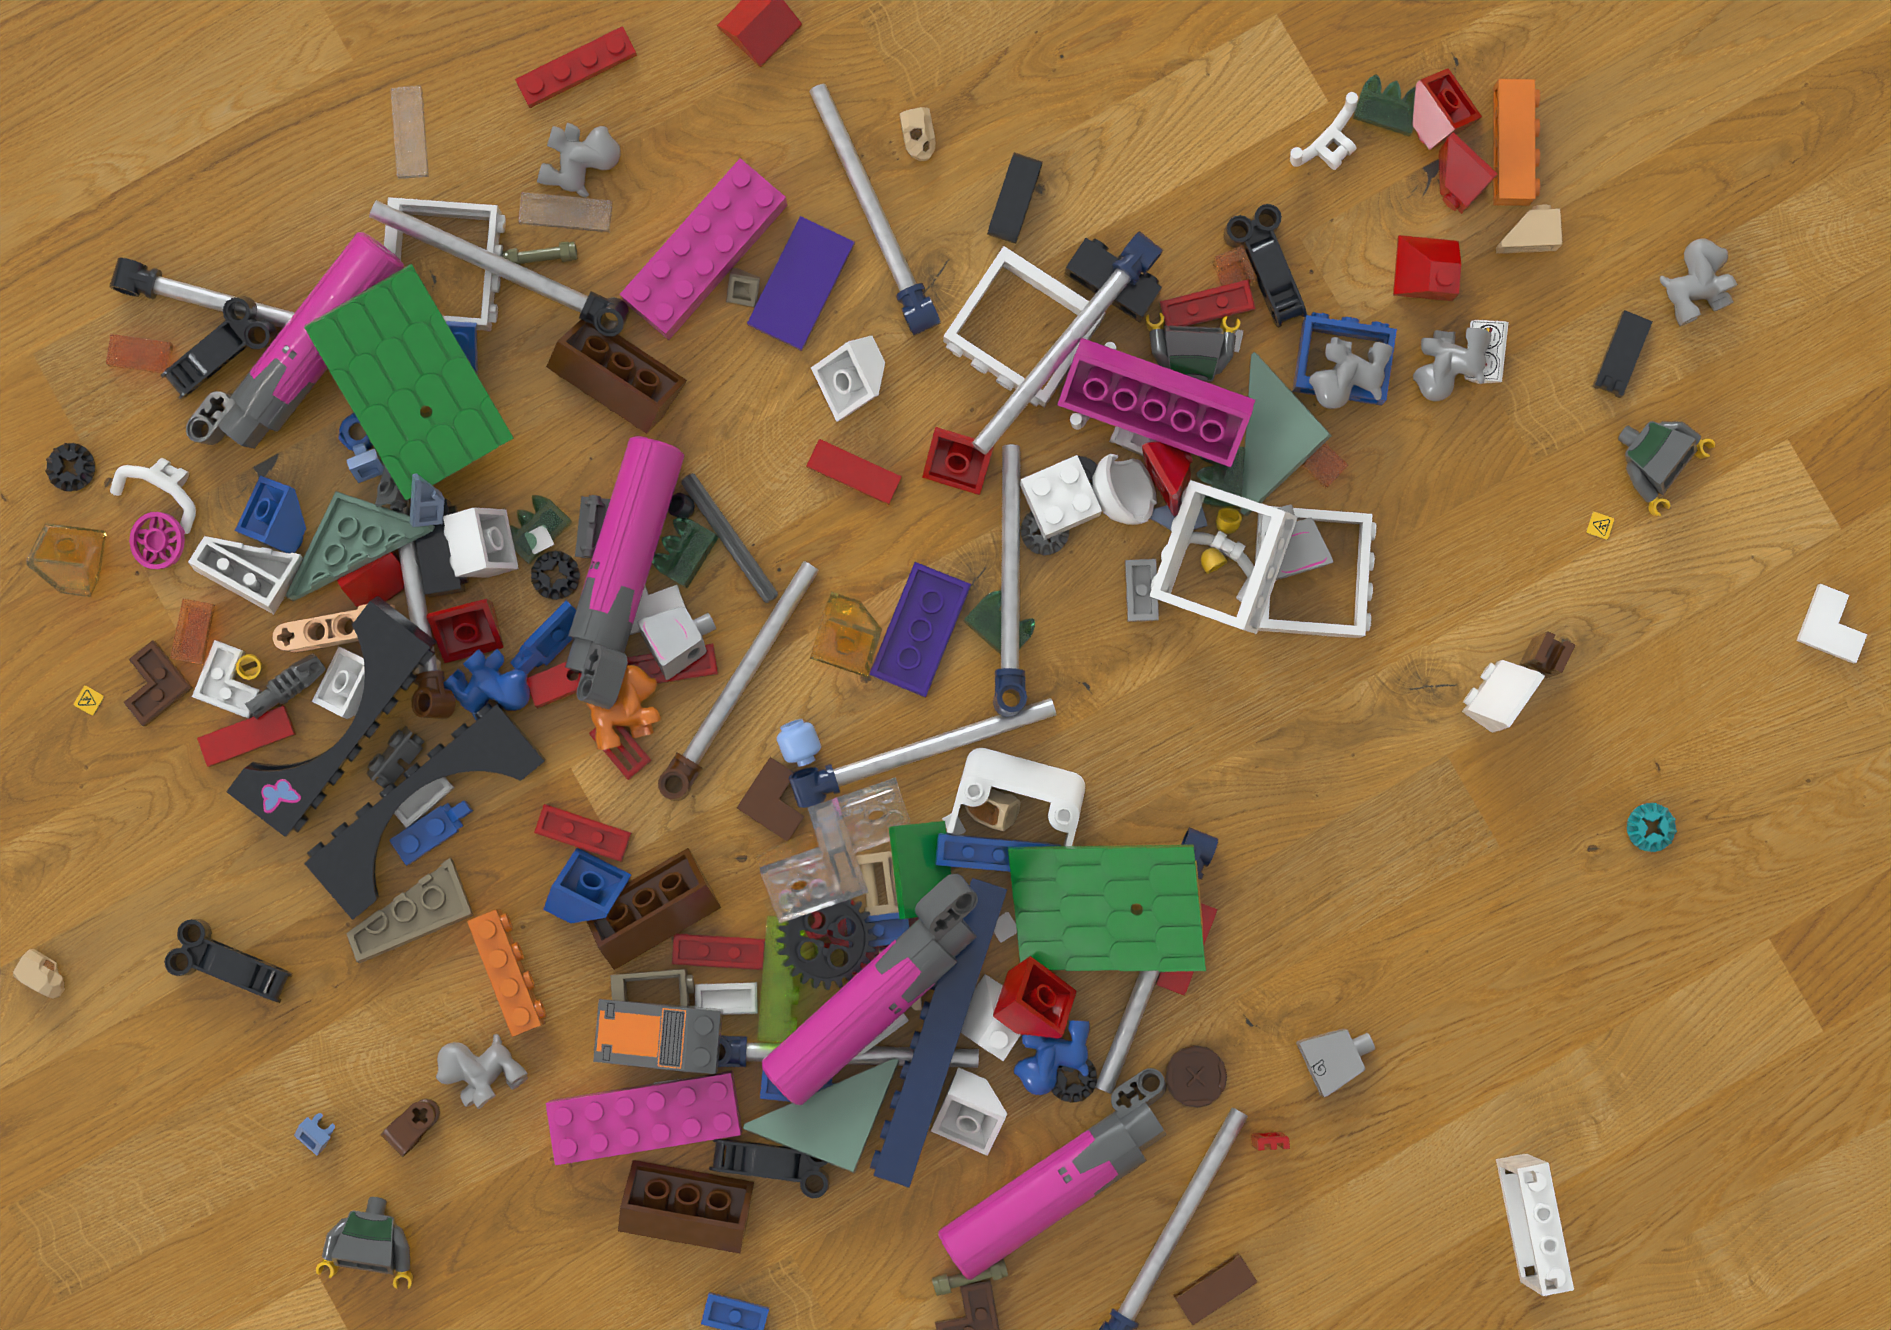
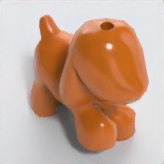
M635 665L627 666L618 697L610 709L586 703L589 709H591L592 722L596 726L595 739L597 749L605 750L621 745L620 737L615 733L612 728L613 726H628L633 739L653 734L654 730L651 724L661 720V716L656 708L641 707V702L655 692L657 681L655 678L649 677L640 667Z

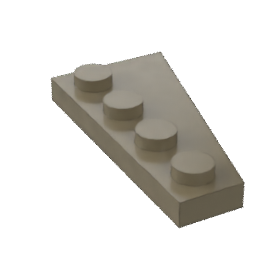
M447 859L437 870L431 874L428 873L405 893L402 892L385 908L376 911L346 933L356 962L362 963L474 916L453 859Z

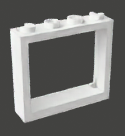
M388 197V206L409 215L489 220L487 251L503 257V245H499L500 233L505 232L506 218L505 215H501L502 212L497 205ZM386 225L384 246L401 261L403 232ZM485 270L481 318L443 316L445 321L477 323V330L491 331L492 322L496 323L498 317V306L494 304V294L500 291V276Z
M1003 246L945 333L943 342L947 344L945 348L952 351L955 356L961 357L963 354L972 360L971 365L983 374L989 371L998 377L996 379L997 383L1011 391L1012 388L1017 389L1025 378L958 335L1001 268H1006L1076 315H1079L1089 301ZM1106 312L1102 314L1083 337L1084 339L1090 340L1104 319ZM1079 343L1058 367L1043 390L1040 389L1030 401L1031 404L1036 407L1039 404L1045 408L1070 370Z
M1190 480L1188 487L1183 491L1182 504L1178 516L1172 522V533L1169 542L1162 551V562L1158 573L1153 577L1150 597L1257 634L1298 516ZM1205 495L1272 517L1237 617L1171 594Z
M1293 508L1295 516H1298V520L1311 517L1314 521L1360 524L1354 626L1269 619V598L1258 631L1349 638L1365 636L1366 631H1369L1371 626V614L1367 613V601L1372 599L1373 584L1368 583L1369 571L1373 570L1375 561L1374 553L1370 552L1371 540H1375L1376 523L1372 522V514ZM1258 513L1255 563L1265 538V532L1272 518Z
M1528 1154L1496 1159L1520 1282L1542 1296L1573 1291L1574 1287L1549 1163ZM1505 1169L1513 1173L1505 1174ZM1534 1265V1275L1526 1276L1524 1267Z

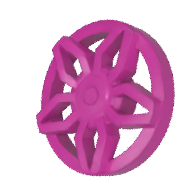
M150 512L144 514L135 522L131 529L129 539L131 552L135 559L144 567L150 569L168 568L179 561L184 549L185 531L179 522L167 513ZM151 519L149 524L150 530L140 529L147 520ZM165 519H166L173 527H167V528H166L167 525H166ZM158 520L160 524L159 528L156 527ZM175 531L176 535L170 539L169 534ZM138 534H145L144 539ZM137 541L145 546L143 556L139 551ZM177 542L176 549L170 543ZM167 549L169 550L171 557L166 555L165 551ZM150 552H152L153 556L149 559ZM159 556L166 561L161 564H153Z

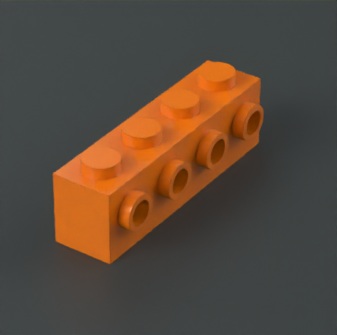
M1498 79L1493 87V170L1497 173L1493 179V205L1530 206L1540 194V179L1535 178V167H1539L1540 149H1535V137H1539L1540 120L1535 119V108H1538L1540 103V90L1535 89V79Z
M496 909L468 920L467 923L511 1036L520 1035L546 1024L544 1017H547L543 1003L540 999L536 1000L532 990L535 988L533 977L529 970L525 972L521 962L524 959L522 949L518 942L514 943L510 931L513 930L508 914H503L501 909Z

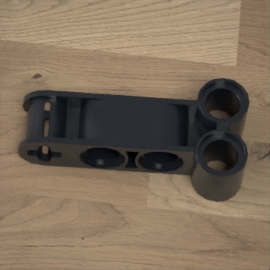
M1264 204L1256 210L1252 221L1242 215L1231 218L1224 229L1223 236L1227 245L1233 248H1243L1275 325L1281 327L1285 321L1300 315L1306 317L1307 312L1275 236V231L1281 223V212L1272 204ZM1263 214L1271 216L1274 225L1270 227L1263 226L1259 222V216ZM1236 225L1243 227L1246 231V236L1236 238L1231 233V227Z
M240 296L227 300L223 306V316L226 320L160 375L162 378L166 377L180 394L178 397L180 400L195 391L248 346L253 349L266 348L277 337V330L271 322L266 320L257 321L255 319L257 305L250 297ZM238 302L242 303L246 308V314L243 319L237 317L234 311L235 305ZM257 326L264 329L266 333L263 343L258 342L254 337V331Z
M190 919L180 924L177 937L183 945L181 948L168 952L164 961L165 968L170 974L175 976L189 975L197 969L263 998L278 1003L281 1002L280 994L287 978L292 977L293 973L211 939V927L204 920ZM194 924L201 931L200 938L196 942L192 941L188 936V930ZM180 953L185 954L188 958V966L184 970H180L176 965V958Z
M724 1138L713 1140V1142H716L713 1166H709V1170L800 1182L802 1192L810 1198L823 1196L829 1187V1176L821 1169L822 1166L827 1164L825 1161L816 1160L812 1156L787 1146ZM725 1145H726V1146H727V1149H726V1156H725V1164L723 1165ZM811 1175L820 1176L823 1180V1188L819 1191H812L807 1186V1178Z

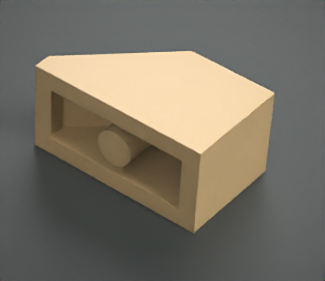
M1551 205L1533 206V210H1529L1497 245L1496 253L1557 251L1562 245L1560 209H1551Z

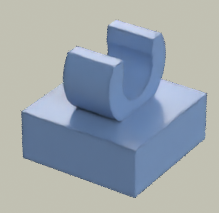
M364 442L352 446L355 456L346 461L349 470L358 483L382 475L384 463L375 449L367 450Z
M321 1113L316 1114L312 1120L307 1117L298 1126L294 1134L316 1156L326 1147L331 1138L330 1135L335 1129L333 1123L324 1130L318 1127L317 1123L323 1117Z

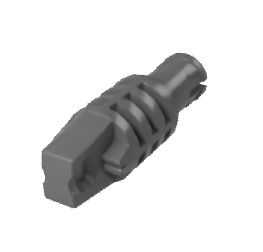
M312 653L293 663L289 668L283 670L281 674L268 681L267 689L248 703L246 702L245 705L253 716L258 719L276 704L287 703L296 694L309 687L326 669L318 657Z

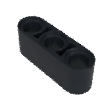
M1013 153L987 235L1011 243H1017L1043 161Z

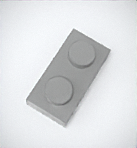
M1156 559L1125 560L1127 622L1159 620L1158 599L1150 597L1151 583L1153 577L1157 574Z

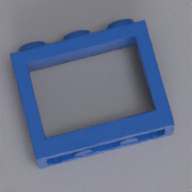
M1312 312L1311 316L1306 315L1302 323L1292 392L1315 395V391L1309 383L1310 376H1305L1313 331L1377 341L1393 347L1391 357L1384 368L1385 378L1380 387L1382 391L1381 399L1376 400L1370 391L1353 385L1349 401L1382 406L1387 400L1397 329L1389 328V324L1377 321L1371 322V325L1361 324L1359 319L1353 317H1342L1341 320L1329 319L1330 315L1326 313Z

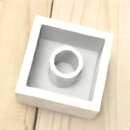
M1077 455L1027 476L1020 481L1021 489L1044 540L1101 515V507Z
M474 507L443 516L445 525L444 535L448 540L451 553L450 564L455 572V577L488 578L519 569L506 510Z

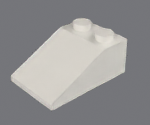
M1500 660L1495 665L1490 663L1480 676L1484 681L1478 690L1473 687L1465 697L1463 703L1466 704V707L1462 712L1492 733L1509 728L1545 676L1540 672L1505 660Z

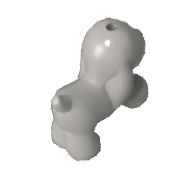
M567 122L565 132L563 129L553 126L547 146L560 152V171L556 170L551 164L543 163L539 171L537 183L558 185L566 191L577 192V194L586 198L589 196L584 185L586 168L610 170L619 161L621 155L620 146L611 137L608 128L605 126L594 128L583 142H579L580 130L577 126Z
M1704 238L1694 240L1684 251V261L1688 267V275L1674 279L1661 276L1659 279L1660 283L1667 289L1669 300L1674 304L1675 316L1679 326L1691 323L1701 315L1699 308L1692 303V300L1706 299L1714 312L1733 303L1732 297L1726 291L1738 285L1736 280L1730 274L1715 275L1727 262L1728 251Z
M1467 328L1466 339L1468 341V349L1455 345L1456 332L1435 330L1433 338L1421 339L1422 352L1435 357L1434 363L1418 368L1413 374V381L1418 384L1423 396L1431 401L1444 400L1451 395L1454 389L1455 377L1458 373L1475 377L1479 384L1484 383L1485 354L1491 342L1492 333L1482 328Z
M1332 337L1331 343L1326 345L1325 355L1328 360L1336 363L1335 367L1332 370L1316 371L1309 379L1318 402L1325 408H1340L1349 400L1353 385L1370 391L1376 400H1380L1382 397L1380 387L1385 378L1384 368L1391 357L1393 347L1385 343L1375 342L1373 348L1370 347L1368 362L1352 354V342Z
M498 1034L493 1035L492 1045L480 1057L475 1056L466 1045L459 1042L444 1045L438 1053V1073L436 1079L446 1085L462 1080L466 1081L468 1086L462 1090L460 1096L465 1107L475 1104L477 1109H480L489 1100L494 1098L496 1095L490 1085L501 1072H504L506 1083L512 1090L528 1079V1073L519 1063L512 1059L511 1053L502 1045L501 1037Z

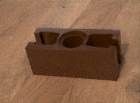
M1547 631L1532 638L1519 665L1525 668L1531 666L1537 669V672L1543 674L1544 678H1550L1563 672L1576 645L1569 641L1561 643L1554 639L1555 634Z
M1237 1252L1173 1296L1191 1324L1195 1325L1258 1282Z

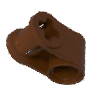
M422 1099L413 1103L381 1133V1136L404 1157L437 1122L440 1116L439 1106L431 1099ZM426 1108L428 1110L425 1115L426 1118L420 1120L418 1117L421 1114L420 1110Z

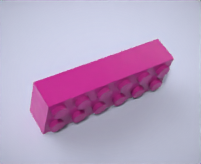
M739 158L620 293L622 300L667 340H670L788 206L786 197Z
M1081 338L1057 405L1231 467L1250 420L1255 399Z
M733 1071L555 1099L546 1103L555 1165L739 1136L743 1132Z

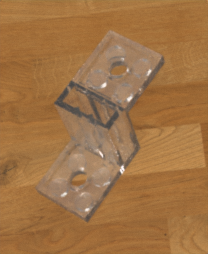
M896 778L808 807L819 847L759 867L779 923L869 893L857 852L889 842V827L911 824ZM879 810L884 812L882 817L877 820L868 818L869 814L873 811ZM797 881L807 882L803 889L795 890L791 888Z

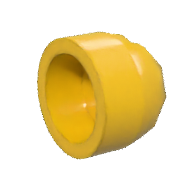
M1222 508L1219 510L1216 518V527L1225 534L1235 533L1240 526L1242 516L1235 509Z
M1215 548L1206 549L1201 556V565L1207 574L1218 570L1228 562L1224 554Z
M253 654L242 656L236 664L238 675L247 680L256 678L262 670L260 659ZM253 661L257 663V666L251 667L246 671L242 668L243 665Z

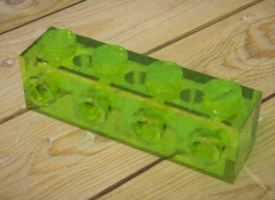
M767 916L758 1041L783 1042L797 1029V1018L792 1017L793 1005L799 1004L800 987L794 986L795 976L789 975L793 965L782 966L783 961L788 958L787 955L777 954V951L784 947V943L776 942L775 938L782 937L784 932L778 930L776 926L786 925L787 923L780 916ZM801 930V931H800V935L803 936V937H804V930Z

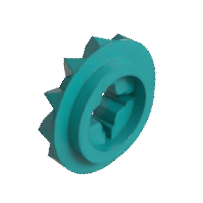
M1657 803L1642 804L1635 808L1628 818L1627 833L1629 839L1637 848L1643 851H1661L1672 843L1677 832L1676 819L1669 812V809ZM1660 818L1657 829L1660 830L1659 832L1662 835L1657 833L1646 835L1648 826L1642 819L1653 822Z

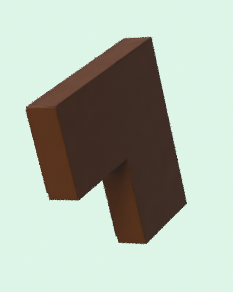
M154 640L129 659L146 680L147 684L124 701V704L142 726H147L193 689Z
M770 757L737 806V809L788 842L805 816L779 800L790 784L789 776L794 772Z
M991 1280L960 1286L965 1316L935 1322L936 1330H1000Z

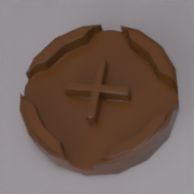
M1194 1045L1182 1048L1172 1056L1166 1067L1165 1080L1167 1089L1174 1099L1185 1106L1199 1108L1210 1105L1219 1098L1226 1087L1227 1072L1224 1062L1215 1052L1207 1047Z

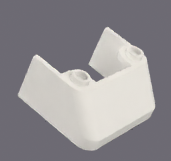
M977 748L969 753L947 834H953L960 805L963 804L970 807L982 805L988 799L992 786L1051 802L1048 820L1053 828L1067 833L1064 846H1072L1085 794V782L1079 774L986 748Z

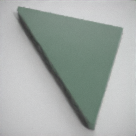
M1254 352L1251 354L1248 397L1255 399V403L1246 427L1242 497L1262 503L1332 435L1260 356ZM1241 507V513L1246 517L1252 512Z
M336 491L287 591L286 597L295 601L432 532L435 526L412 527L409 515L382 506L376 507L373 503Z
M893 1058L816 1092L803 1105L791 1103L744 1124L743 1129L855 1173L900 1061Z

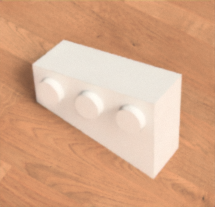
M204 536L188 563L194 571L274 615L286 596L303 558L301 554H289L273 551L270 548L252 547L243 543Z

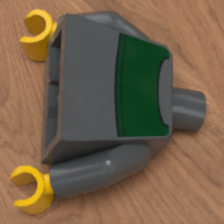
M1159 313L1160 322L1152 324L1149 314L1146 316V326L1150 331L1151 352L1159 366L1201 381L1211 382L1214 380L1215 375L1222 373L1233 358L1236 341L1235 333L1240 326L1238 318L1233 328L1226 325L1227 316L1221 321L1220 328L1164 326V316L1162 313Z
M1650 421L1641 433L1628 425L1622 430L1618 441L1629 447L1625 457L1627 462L1626 471L1641 497L1646 502H1650L1648 508L1654 516H1661L1656 509L1659 502L1666 509H1670V502L1667 499L1658 498V493L1664 495L1694 454L1700 459L1710 457L1708 453L1704 452L1703 444L1710 449L1715 447V442L1712 439L1701 440L1699 433L1684 422L1662 421L1660 423Z
M369 1197L366 1212L350 1211L347 1218L341 1219L327 1233L322 1253L324 1260L316 1267L318 1275L323 1272L324 1265L330 1268L329 1278L338 1272L339 1266L391 1275L394 1274L395 1269L398 1272L393 1280L394 1288L398 1289V1278L400 1277L408 1280V1289L411 1287L413 1275L408 1271L410 1269V1247L403 1229L396 1225L394 1217L384 1215L387 1204L385 1199Z

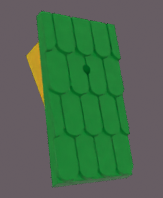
M412 264L304 325L314 346L406 501L411 498L412 474H418L431 485H434L514 439Z
M1194 845L1008 847L1020 963L1031 956L1049 970L1206 971L1203 921Z

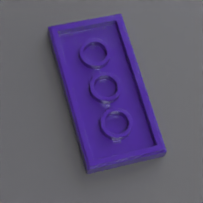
M800 216L747 325L802 351L855 242Z
M914 562L869 675L926 698L971 584Z

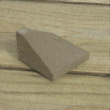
M732 268L729 276L726 302L755 307L760 277L738 268Z

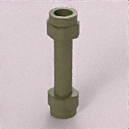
M575 241L559 242V247L519 252L517 248L502 251L503 258L520 266L525 263L561 259L562 262L578 259Z
M1003 1258L972 1280L966 1279L962 1273L947 1276V1273L933 1277L932 1282L936 1296L952 1293V1288L993 1277L994 1281L1008 1276V1272Z

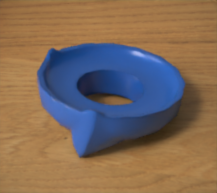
M353 412L340 425L339 441L352 451V446L363 442L367 450L371 449L373 444L367 434L361 440H354L350 436V428L354 424L360 423Z

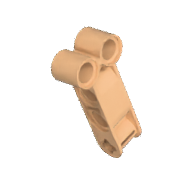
M367 604L359 606L357 610L280 624L273 632V642L281 650L303 652L359 641L354 630L349 635L345 632V624L350 619L354 622ZM323 625L325 634L322 639L318 640L316 638V629ZM292 633H294L295 638L291 639L289 643L287 638L291 637Z

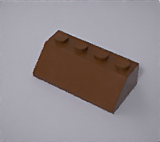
M583 320L577 322L557 341L546 366L559 377L565 379L583 393L591 396L610 411L615 412L646 434L663 418L687 381L620 335H602L597 331L595 325Z
M687 848L628 882L606 918L589 920L587 924L599 950L613 970L709 916L720 909L721 906L691 851Z
M633 1160L620 1206L618 1232L740 1254L747 1226L754 1182Z

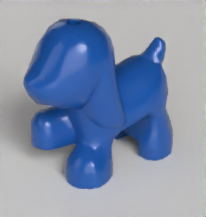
M478 649L463 663L472 673L469 683L466 680L465 674L459 668L443 682L444 688L453 692L455 699L459 701L462 707L472 713L476 721L478 718L475 714L487 704L489 699L495 700L507 711L522 709L530 699L527 674L524 671L515 669L504 674L499 673V669L505 660L504 655L498 649L486 659Z
M1069 1021L1068 1030L1072 1041L1063 1038L1022 1034L1024 1046L1037 1050L1034 1056L1018 1061L1014 1067V1074L1020 1078L1029 1093L1044 1095L1052 1091L1057 1082L1059 1066L1077 1069L1084 1077L1089 1074L1086 1064L1088 1059L1086 1042L1090 1031L1089 1021Z

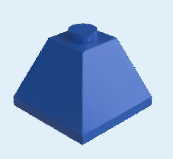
M260 476L235 531L284 553H295L301 546L303 535L306 531V525L295 489Z
M576 848L551 886L543 910L569 923L606 918L628 883L631 874Z

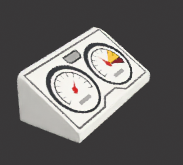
M1472 320L1470 322V328H1482L1492 333L1491 342L1485 354L1484 383L1502 382L1509 322ZM1464 375L1466 380L1479 384L1475 377Z

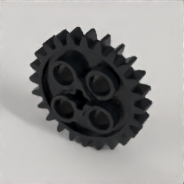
M822 888L821 897H819L815 890H810V900H807L803 895H799V906L793 903L788 904L792 914H781V917L787 923L786 925L776 926L778 930L784 932L782 937L775 938L776 942L784 943V947L778 950L777 954L787 955L788 958L783 961L782 966L793 965L789 975L794 977L801 973L800 983L805 984L811 978L812 988L817 989L820 981H822L823 987L826 990H830L831 981H834L835 985L841 988L843 985L842 978L850 981L853 978L852 972L859 973L862 970L860 967L861 963L869 964L871 962L865 955L866 952L876 951V949L868 945L869 941L877 939V936L868 934V930L872 929L875 923L865 922L870 912H859L862 906L861 901L850 904L852 900L851 894H847L841 899V891L835 889L832 897H830L828 888ZM817 911L822 917V922L818 928L813 929L808 924V917L812 912ZM846 918L851 922V931L848 935L842 936L838 932V924L842 919ZM805 930L826 935L828 930V936L852 942V947L849 948L833 943H826L824 947L823 941L803 937L800 935V931ZM805 942H811L815 948L813 956L809 959H804L800 953V948ZM836 949H841L844 954L843 963L839 966H834L830 960L831 953Z

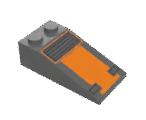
M599 999L593 1062L716 1074L719 1065L723 1009Z

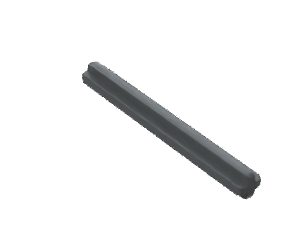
M693 473L686 476L681 481V484L765 603L774 600L778 596V592L699 479Z

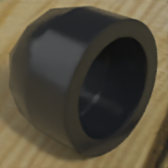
M683 493L673 495L668 509L669 514L679 519L691 517L695 510L693 500Z

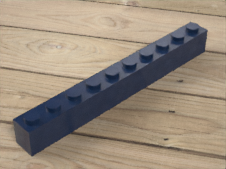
M972 878L969 886L978 896V902L975 908L963 919L976 934L977 938L956 956L958 963L930 988L934 990L931 1003L928 1001L924 1002L919 1019L925 1020L921 1032L915 1030L910 1044V1048L915 1050L912 1061L905 1060L900 1074V1078L905 1080L902 1091L895 1090L890 1108L895 1109L892 1121L885 1120L880 1138L885 1139L882 1151L875 1150L870 1168L875 1169L874 1177L910 1188L1007 893L1005 888Z

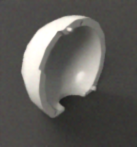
M1108 454L1098 463L1092 477L1093 492L1102 512L1110 519L1127 525L1148 522V519L1152 516L1154 505L1157 504L1156 490L1149 472L1138 459L1114 461L1118 458V455Z

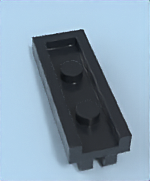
M1626 310L1621 313L1592 387L1615 394L1618 398L1624 395L1653 321Z

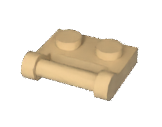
M891 851L858 855V865L862 866L867 903L864 911H869V916L897 913L898 903ZM883 862L888 899L887 905L879 906L874 863Z

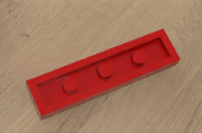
M621 26L516 78L515 81L529 108H532L637 56V53L624 27Z

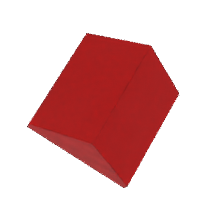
M741 0L717 27L758 66L762 67L802 26V23L784 0Z
M935 427L922 478L980 495L994 446L985 455L972 444L975 438Z
M394 551L337 579L340 588L357 608L368 604L376 596L387 602L405 589L400 559Z
M487 598L427 614L428 622L444 663L471 657L478 649L482 653H487L504 648L493 602Z

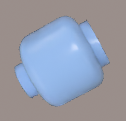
M797 719L781 726V732L777 735L776 739L784 760L788 763L797 762L798 767L815 761L814 755L820 751L821 744L814 726L809 722H804L803 719Z

